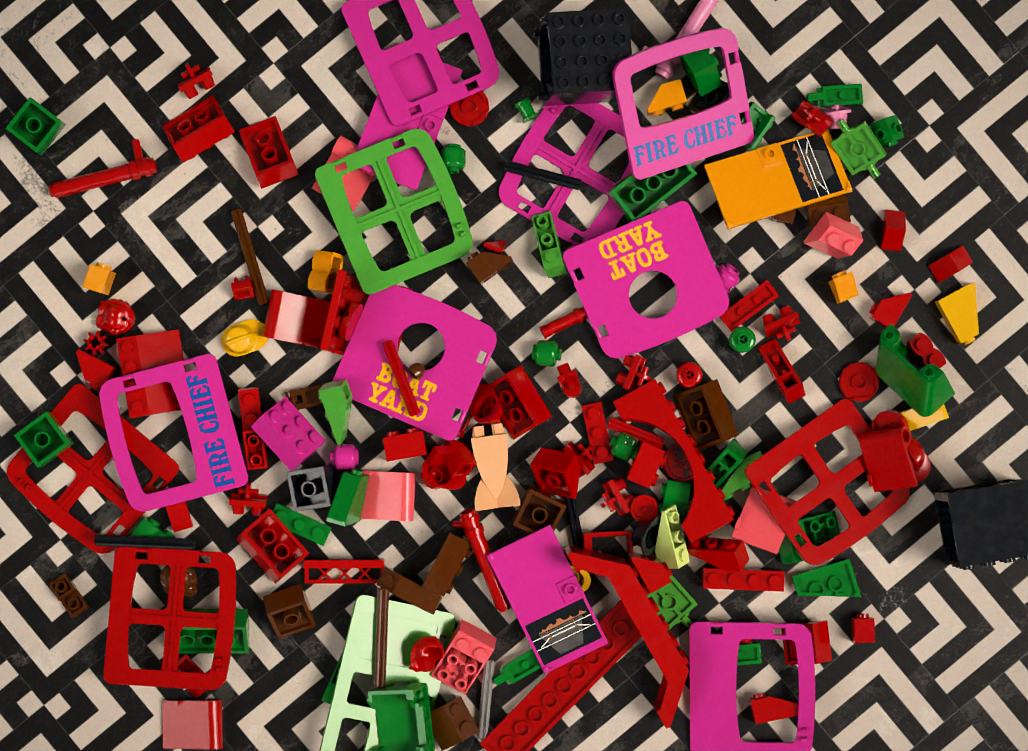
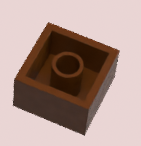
M529 485L520 502L521 505L518 506L512 518V524L529 533H533L548 525H551L553 531H555L567 505L565 501Z

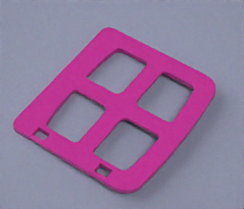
M349 0L342 5L341 10L389 120L394 126L404 125L477 92L492 87L499 78V67L492 46L472 0H453L461 17L433 30L427 28L415 0H398L413 32V37L387 50H381L369 18V11L393 0ZM468 33L478 56L481 72L476 76L453 84L437 51V46L461 34ZM414 54H421L426 61L438 91L415 102H408L397 85L389 66ZM476 81L478 87L468 91L465 85ZM419 105L422 111L411 115L409 109Z
M599 103L545 106L512 160L513 162L529 165L532 157L539 155L561 168L564 175L581 179L582 182L607 195V203L586 231H580L558 218V213L573 190L571 188L558 185L546 206L541 208L518 194L517 188L522 175L506 172L499 187V197L502 203L531 221V216L551 211L558 237L573 246L580 244L571 239L574 233L585 238L583 240L585 242L615 229L623 213L606 192L617 183L592 170L589 167V161L608 130H613L624 137L620 115ZM567 106L574 107L591 117L595 122L574 156H569L544 141L545 135ZM630 162L620 181L631 173ZM521 201L531 207L528 213L518 207Z

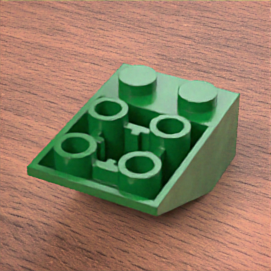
M835 511L798 520L799 525L814 546H819L840 534ZM799 534L794 537L800 546L805 544ZM785 535L779 549L782 565L804 561L792 542Z

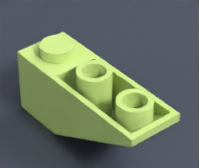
M672 505L662 511L655 546L656 557L661 563L666 562L669 569H679L690 562L676 505Z

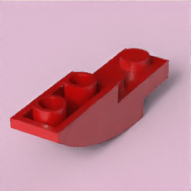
M259 387L238 389L247 469L268 468L266 443L251 428L263 415Z

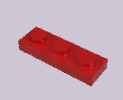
M766 280L719 317L731 332L779 297L769 281Z
M597 402L583 405L582 411L589 444L593 447L591 453L594 456V465L613 461L602 403Z

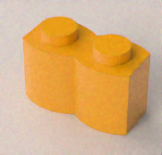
M316 250L312 259V271L308 278V289L333 294L338 269L342 270L343 255Z

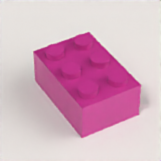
M284 397L265 412L251 426L291 472L326 442L287 397Z

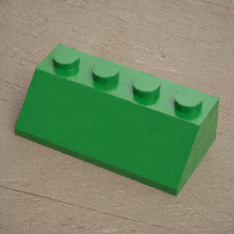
M184 609L188 612L217 613L219 609ZM236 609L231 654H249L248 609ZM195 627L183 628L180 636L179 654H214L217 630Z

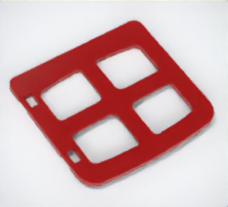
M83 384L74 385L52 411V414L61 426L73 412L78 411L106 430L100 398ZM120 415L128 449L153 474L152 479L143 491L148 494L164 490L178 474L179 464ZM108 440L90 460L84 459L71 447L57 456L76 472V478L58 500H53L27 474L26 469L32 460L22 447L7 467L9 481L50 520L95 553L106 554L112 552L116 547L96 546L94 538L95 535L100 534L69 513L70 508L88 487H95L123 511L121 517L105 535H115L113 532L121 524L125 529L119 536H126L146 512L134 509L129 504L125 492L103 474L104 467L113 458ZM159 477H162L165 481L157 489L153 484Z
M849 399L838 401L749 464L745 469V475L753 488L756 489L772 516L796 548L800 557L810 565L823 564L857 543L900 509L908 501L910 495L909 488L891 490L890 494L865 516H861L846 494L845 486L867 470L863 454L837 473H834L828 468L815 449L816 442L844 426L851 429L858 441L862 432L871 431ZM798 455H801L818 478L819 484L797 502L787 506L773 487L771 479ZM762 482L769 489V492L764 494L759 486ZM831 499L848 522L849 527L829 541L819 546H814L799 525L798 520L824 500ZM797 534H799L805 542V544H803L802 546H800L797 540L794 538Z
M118 547L114 554L104 680L109 684L196 690H216L220 688L227 679L234 636L236 564L233 558L222 552ZM137 552L148 553L147 560L136 559ZM199 556L210 557V564L198 563ZM139 565L170 566L168 604L165 609H139L131 606L134 582ZM188 567L215 568L218 570L220 587L219 611L217 613L188 612L184 610L185 578ZM131 624L161 625L165 628L161 670L132 669L129 666L128 647L129 626ZM195 627L217 630L211 670L208 673L180 672L178 670L180 636L183 628Z

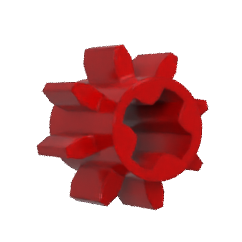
M98 330L96 335L88 332L90 337L88 340H83L88 345L85 350L92 349V355H96L97 351L104 354L103 348L109 346V344L105 343V339L108 336L104 335L101 337V332ZM98 340L101 342L100 346L97 345L95 348V345L92 344V341Z

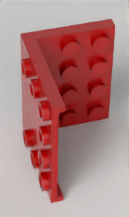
M338 269L320 347L323 351L344 355L350 341L343 340L339 336L341 321L349 313L347 311L348 307L356 301L361 303L364 309L370 295L362 290L357 276L350 275L344 270ZM402 334L398 340V351L401 343Z

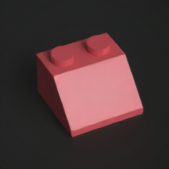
M825 212L804 240V244L838 259L853 255L864 240L858 226Z

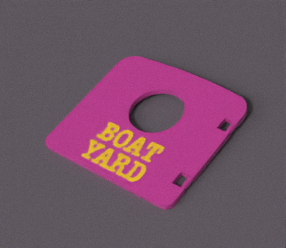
M686 201L676 202L573 246L563 253V260L604 353L612 358L632 355L684 335L723 315L729 305L728 294L692 209ZM579 267L584 276L580 280L577 279L574 272ZM644 272H662L668 275L676 286L677 299L675 305L667 314L661 317L648 318L642 316L634 310L630 303V286L635 278ZM605 324L609 334L602 337L598 328Z
M393 285L369 295L333 381L347 379L353 396L352 400L451 441L458 436L496 347V333L489 325L454 307L412 290ZM426 323L437 328L442 334L445 351L440 362L435 367L425 370L424 376L419 381L408 371L409 367L401 361L420 410V414L411 417L382 343L392 340L398 353V340L403 331L411 325ZM480 351L487 353L483 364L476 362ZM456 408L462 410L458 422L452 419Z

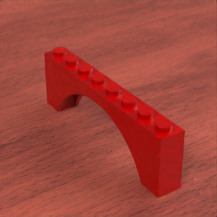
M653 379L615 400L613 404L624 422H640L658 428L669 435L685 453L693 472L694 496L690 511L681 526L689 541L693 544L733 522L734 518L732 516L735 515V512L730 504L726 506L723 501L725 495L720 486L716 488L714 485L715 477L712 471L705 469L703 463L706 461L700 451L696 453L693 447L696 443L691 434L686 435L683 429L686 425L681 416L677 418L673 412L676 410V407L671 399L667 401L664 395L666 389L662 382L657 383L656 379Z

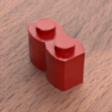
M921 332L916 333L906 342L908 350L919 358L922 367L934 364L941 368L946 364L943 354L933 348L931 340Z

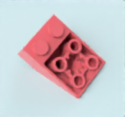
M462 619L444 649L443 659L438 660L431 676L466 695L493 653L497 638Z

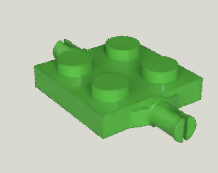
M844 118L837 121L836 124L842 130V134L832 140L831 145L853 176L859 171L868 169L873 179L880 176L881 174L875 167V163L885 157L887 153L866 121L850 128Z
M671 575L670 579L672 582L648 594L647 597H653L660 610L657 614L663 615L670 627L669 629L675 624L682 622L689 630L690 626L687 622L690 625L693 622L687 616L697 605V602Z

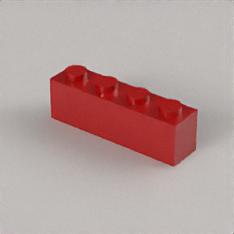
M702 567L701 587L703 589L784 592L785 571L743 569L741 572L724 571L715 567Z

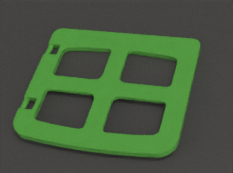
M412 129L317 168L315 172L316 180L361 288L366 294H374L468 254L472 248V235L455 186L433 140L424 130ZM403 139L405 145L394 149L392 143ZM410 147H416L423 157L435 185L412 196L403 197L387 163V158ZM345 162L348 169L337 173L334 166ZM371 165L376 173L387 203L378 210L361 217H354L342 178L349 172ZM437 201H442L455 239L448 246L431 253H425L410 215L417 209ZM388 221H394L405 243L410 260L387 271H381L374 261L362 237V233Z

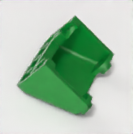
M890 324L883 330L880 336L875 366L876 373L918 415L928 417L946 403L955 392L945 373L938 366L928 364L918 371L905 359V354L909 350L903 344L898 329Z
M426 683L382 687L368 691L366 697L367 704L372 709H376L380 747L376 751H435L429 690Z

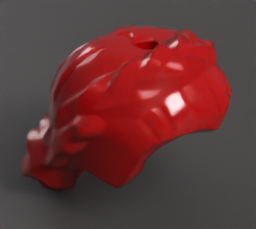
M110 299L100 302L98 306L99 314L95 321L98 328L105 330L111 335L118 336L132 328L136 317L127 301Z
M423 636L413 644L409 670L415 672L432 671L438 659H443V645L436 636Z

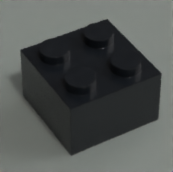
M332 463L286 472L294 512L332 505L337 491Z

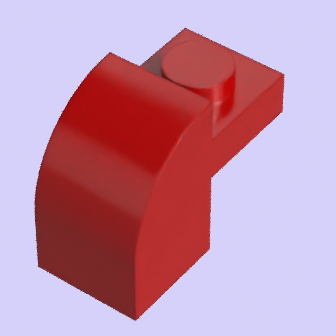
M446 440L443 446H434L426 458L429 465L446 464L452 476L469 475L477 463L469 448L457 440Z

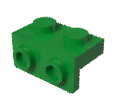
M750 101L749 113L753 125L754 138L749 144L743 145V147L754 150L760 145L766 131L771 129L776 117L768 114L757 104ZM744 112L740 116L741 123L746 122Z

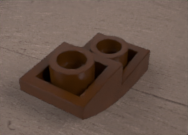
M66 573L49 584L58 601L62 602L72 619H75L90 608Z

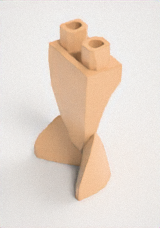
M502 423L491 425L492 436H485L484 426L473 427L472 449L482 478L475 495V511L521 505L519 494L511 479L506 475L508 442Z

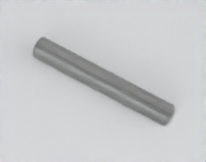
M487 660L483 667L478 729L480 732L477 733L478 739H485L488 735L494 660Z

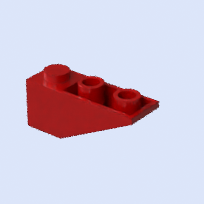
M704 537L693 544L689 540L686 543L687 551L690 555L724 571L741 572L749 561L743 540Z

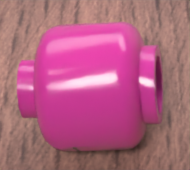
M729 263L727 265L721 264L717 267V271L726 292L730 293L739 283V271Z
M336 444L334 451H330V463H334V467L337 470H351L355 465H358L359 452L353 444Z

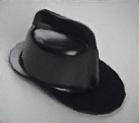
M662 513L658 514L654 520L640 522L631 537V541L640 546L642 553L646 556L650 555L655 549Z

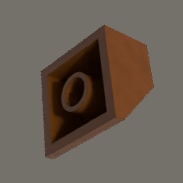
M845 194L805 206L808 230H812L825 212L851 222Z
M476 251L467 258L468 262L466 265L479 284L482 285L512 264L513 259L511 256L483 251L479 254Z
M301 584L263 596L266 614L278 639L316 626L308 598Z
M456 696L431 710L433 736L441 751L480 732L461 696Z

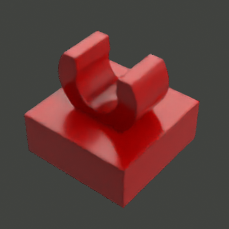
M245 276V281H238L237 277L234 278L231 288L235 301L255 297L254 288L248 276Z

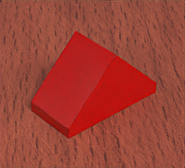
M885 210L881 250L901 251L906 232L905 212Z
M962 245L928 267L939 283L973 263Z

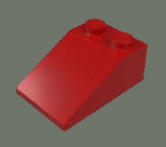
M276 116L239 130L261 189L299 175Z

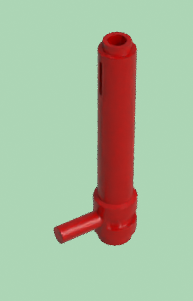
M134 139L131 142L135 160L121 166L54 182L49 186V192L51 197L60 198L130 179L138 180L142 176L150 177L157 173L155 160L153 157L143 158L139 139Z
M474 508L467 509L459 514L460 519L454 520L452 526L453 528H464V534L466 538H469L496 609L499 612L508 611L511 608V604L486 557L487 554L491 553V550L484 535L483 524L479 522V514L475 512Z

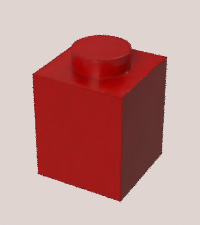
M868 613L857 614V617H851L852 642L875 643L874 618L869 617Z

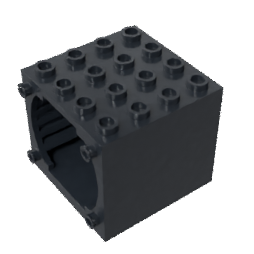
M628 8L548 12L544 18H541L536 29H533L534 37L537 36L542 91L538 93L539 101L542 100L543 106L617 102L613 83V70L621 59L632 55ZM634 74L631 76L633 91L635 90Z
M1006 479L933 492L947 564H951L952 567L970 570L974 569L977 564L986 567L996 565L995 561L1010 563L1015 562L1016 558L1019 557L1020 559L1024 558V560L1028 559V480Z

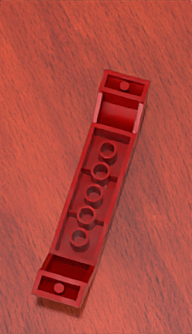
M566 546L564 549L577 572L584 570L608 577L663 673L657 700L652 703L665 728L671 727L689 672L686 666L689 661L681 648L677 650L676 647L680 645L672 631L667 632L670 627L663 615L657 614L660 610L653 597H647L650 592L642 579L638 581L637 578L640 574L633 562L628 563L626 558L574 546Z

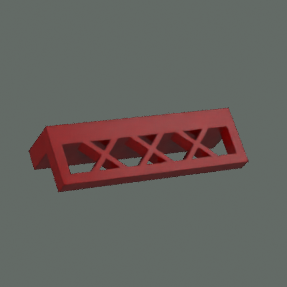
M385 559L303 560L305 584L377 583L379 579H372L367 572L371 568H381L382 574L385 568ZM309 568H318L323 574L318 579H309ZM331 568H338L343 574L338 579H332L327 572ZM351 568H358L363 574L358 579H352L347 572Z

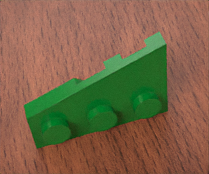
M849 558L791 576L798 596L861 597Z

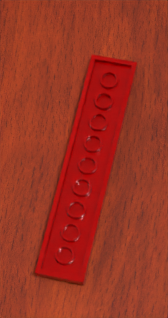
M621 600L599 621L608 644L550 671L480 742V745L486 751H530L642 637Z

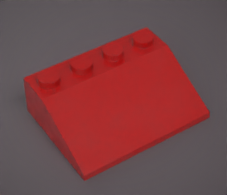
M179 329L116 339L122 376L184 360ZM134 378L123 381L125 388L136 385ZM162 382L125 392L130 418L181 410L176 394L169 382Z

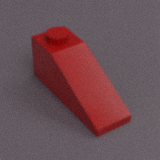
M776 338L759 346L758 350L786 402L790 404L805 396L803 383Z
M765 692L753 694V698H749L755 724L798 716L799 702L769 694L765 695Z

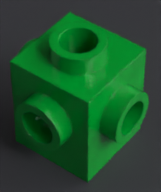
M897 115L889 116L870 124L872 132L882 146L892 147L898 144L897 140L904 138L903 129Z

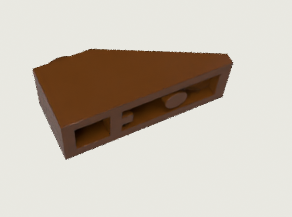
M388 567L384 568L376 584L380 587L388 588L390 593L434 615L443 598L423 588L421 584L397 570Z

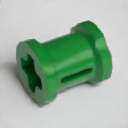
M526 98L514 105L515 108H518L523 118V124L539 116L538 113H535L530 103L531 98Z

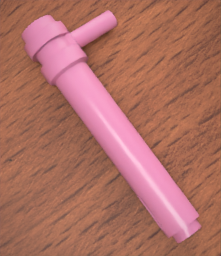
M700 0L675 39L698 33L719 0ZM644 46L642 51L648 49V47ZM679 56L657 63L654 72L661 78L668 80L669 77L674 75L675 68L681 64Z

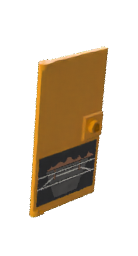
M827 129L821 137L814 133H809L704 165L727 229L729 230L852 192V187L840 158L831 145L832 138L829 130Z

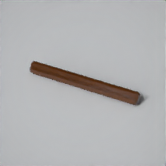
M235 209L231 211L256 298L259 305L269 303V299L244 215L241 209Z
M385 587L377 589L374 687L376 688L386 686L389 589Z

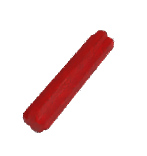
M614 417L610 418L607 425L609 429L619 433L625 432L637 438L638 441L645 442L659 449L663 447L665 442L663 437Z

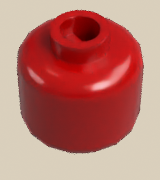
M693 362L683 363L676 371L677 382L684 388L696 387L702 380V370L699 365Z

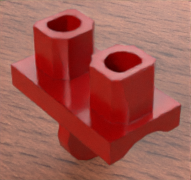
M189 63L185 64L187 70L181 73L183 79L188 76L191 77L178 83V88L189 99L198 95V91L194 86L197 83L201 82L205 90L215 86L210 67L195 74V72L201 70L199 65L191 68Z
M803 101L791 116L799 124L805 126L819 137L833 123V120L820 112L818 107L814 108L806 101Z
M790 306L779 310L782 316L779 320H775L773 314L762 317L764 333L767 338L776 335L777 339L785 337L786 341L791 340L790 334L796 331L794 326L800 324L797 311L793 312Z
M637 354L635 356L625 355L623 365L630 367L628 375L620 372L616 382L622 385L624 389L632 392L635 390L636 385L643 386L644 380L651 381V377L647 376L649 368L644 366L647 359Z
M568 363L558 366L559 376L557 379L562 393H565L569 398H576L581 393V384L576 370L571 371Z
M570 441L563 448V452L576 454L581 468L579 478L585 474L588 475L596 467L591 462L594 456L589 452L593 447L589 445L585 448L581 443L576 446Z
M623 478L612 479L602 484L606 492L602 494L605 502L600 504L601 507L608 506L611 512L616 510L619 516L628 513L634 497L630 494L623 498L620 491L627 487Z
M247 482L246 488H239L238 492L231 493L229 505H232L233 514H244L245 506L252 507V515L261 516L266 506L268 495L259 494V489H252V483Z

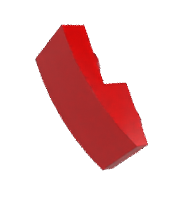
M187 501L165 506L174 532L193 527Z

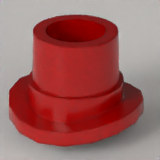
M639 495L631 502L630 511L633 518L638 522L653 520L658 513V504L651 496Z

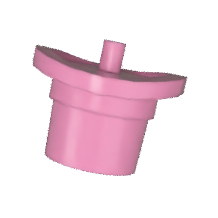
M838 104L823 110V114L828 115L833 120V123L830 125L831 129H840L836 122L844 118L847 123V113L851 112V108L839 106Z

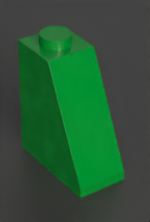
M351 468V470L343 472L327 516V522L345 527L360 521L369 480L368 474H364L363 470L358 468Z

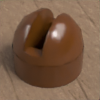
M420 363L412 364L408 368L410 374L418 381L425 374V368Z

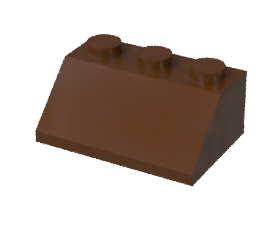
M718 379L674 395L688 433L693 437L696 443L694 446L699 450L739 435Z
M450 532L422 587L443 597L446 593L450 594L455 585L452 582L454 576L460 575L464 568V565L461 564L464 557L468 559L473 550L470 546V541Z

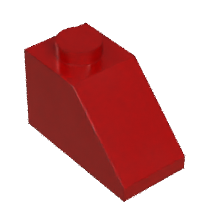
M906 293L880 300L878 303L874 302L869 310V313H871L869 319L885 328L890 324L895 326L913 294Z
M78 349L76 352L84 379L90 382L88 386L99 391L101 386L112 378L117 368L83 350Z

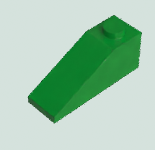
M734 439L729 442L706 469L712 471L715 477L713 483L716 488L733 472L748 453Z

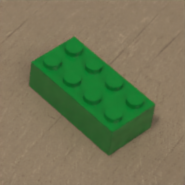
M690 164L644 179L635 178L631 172L606 193L626 219L632 222L644 217L697 173Z

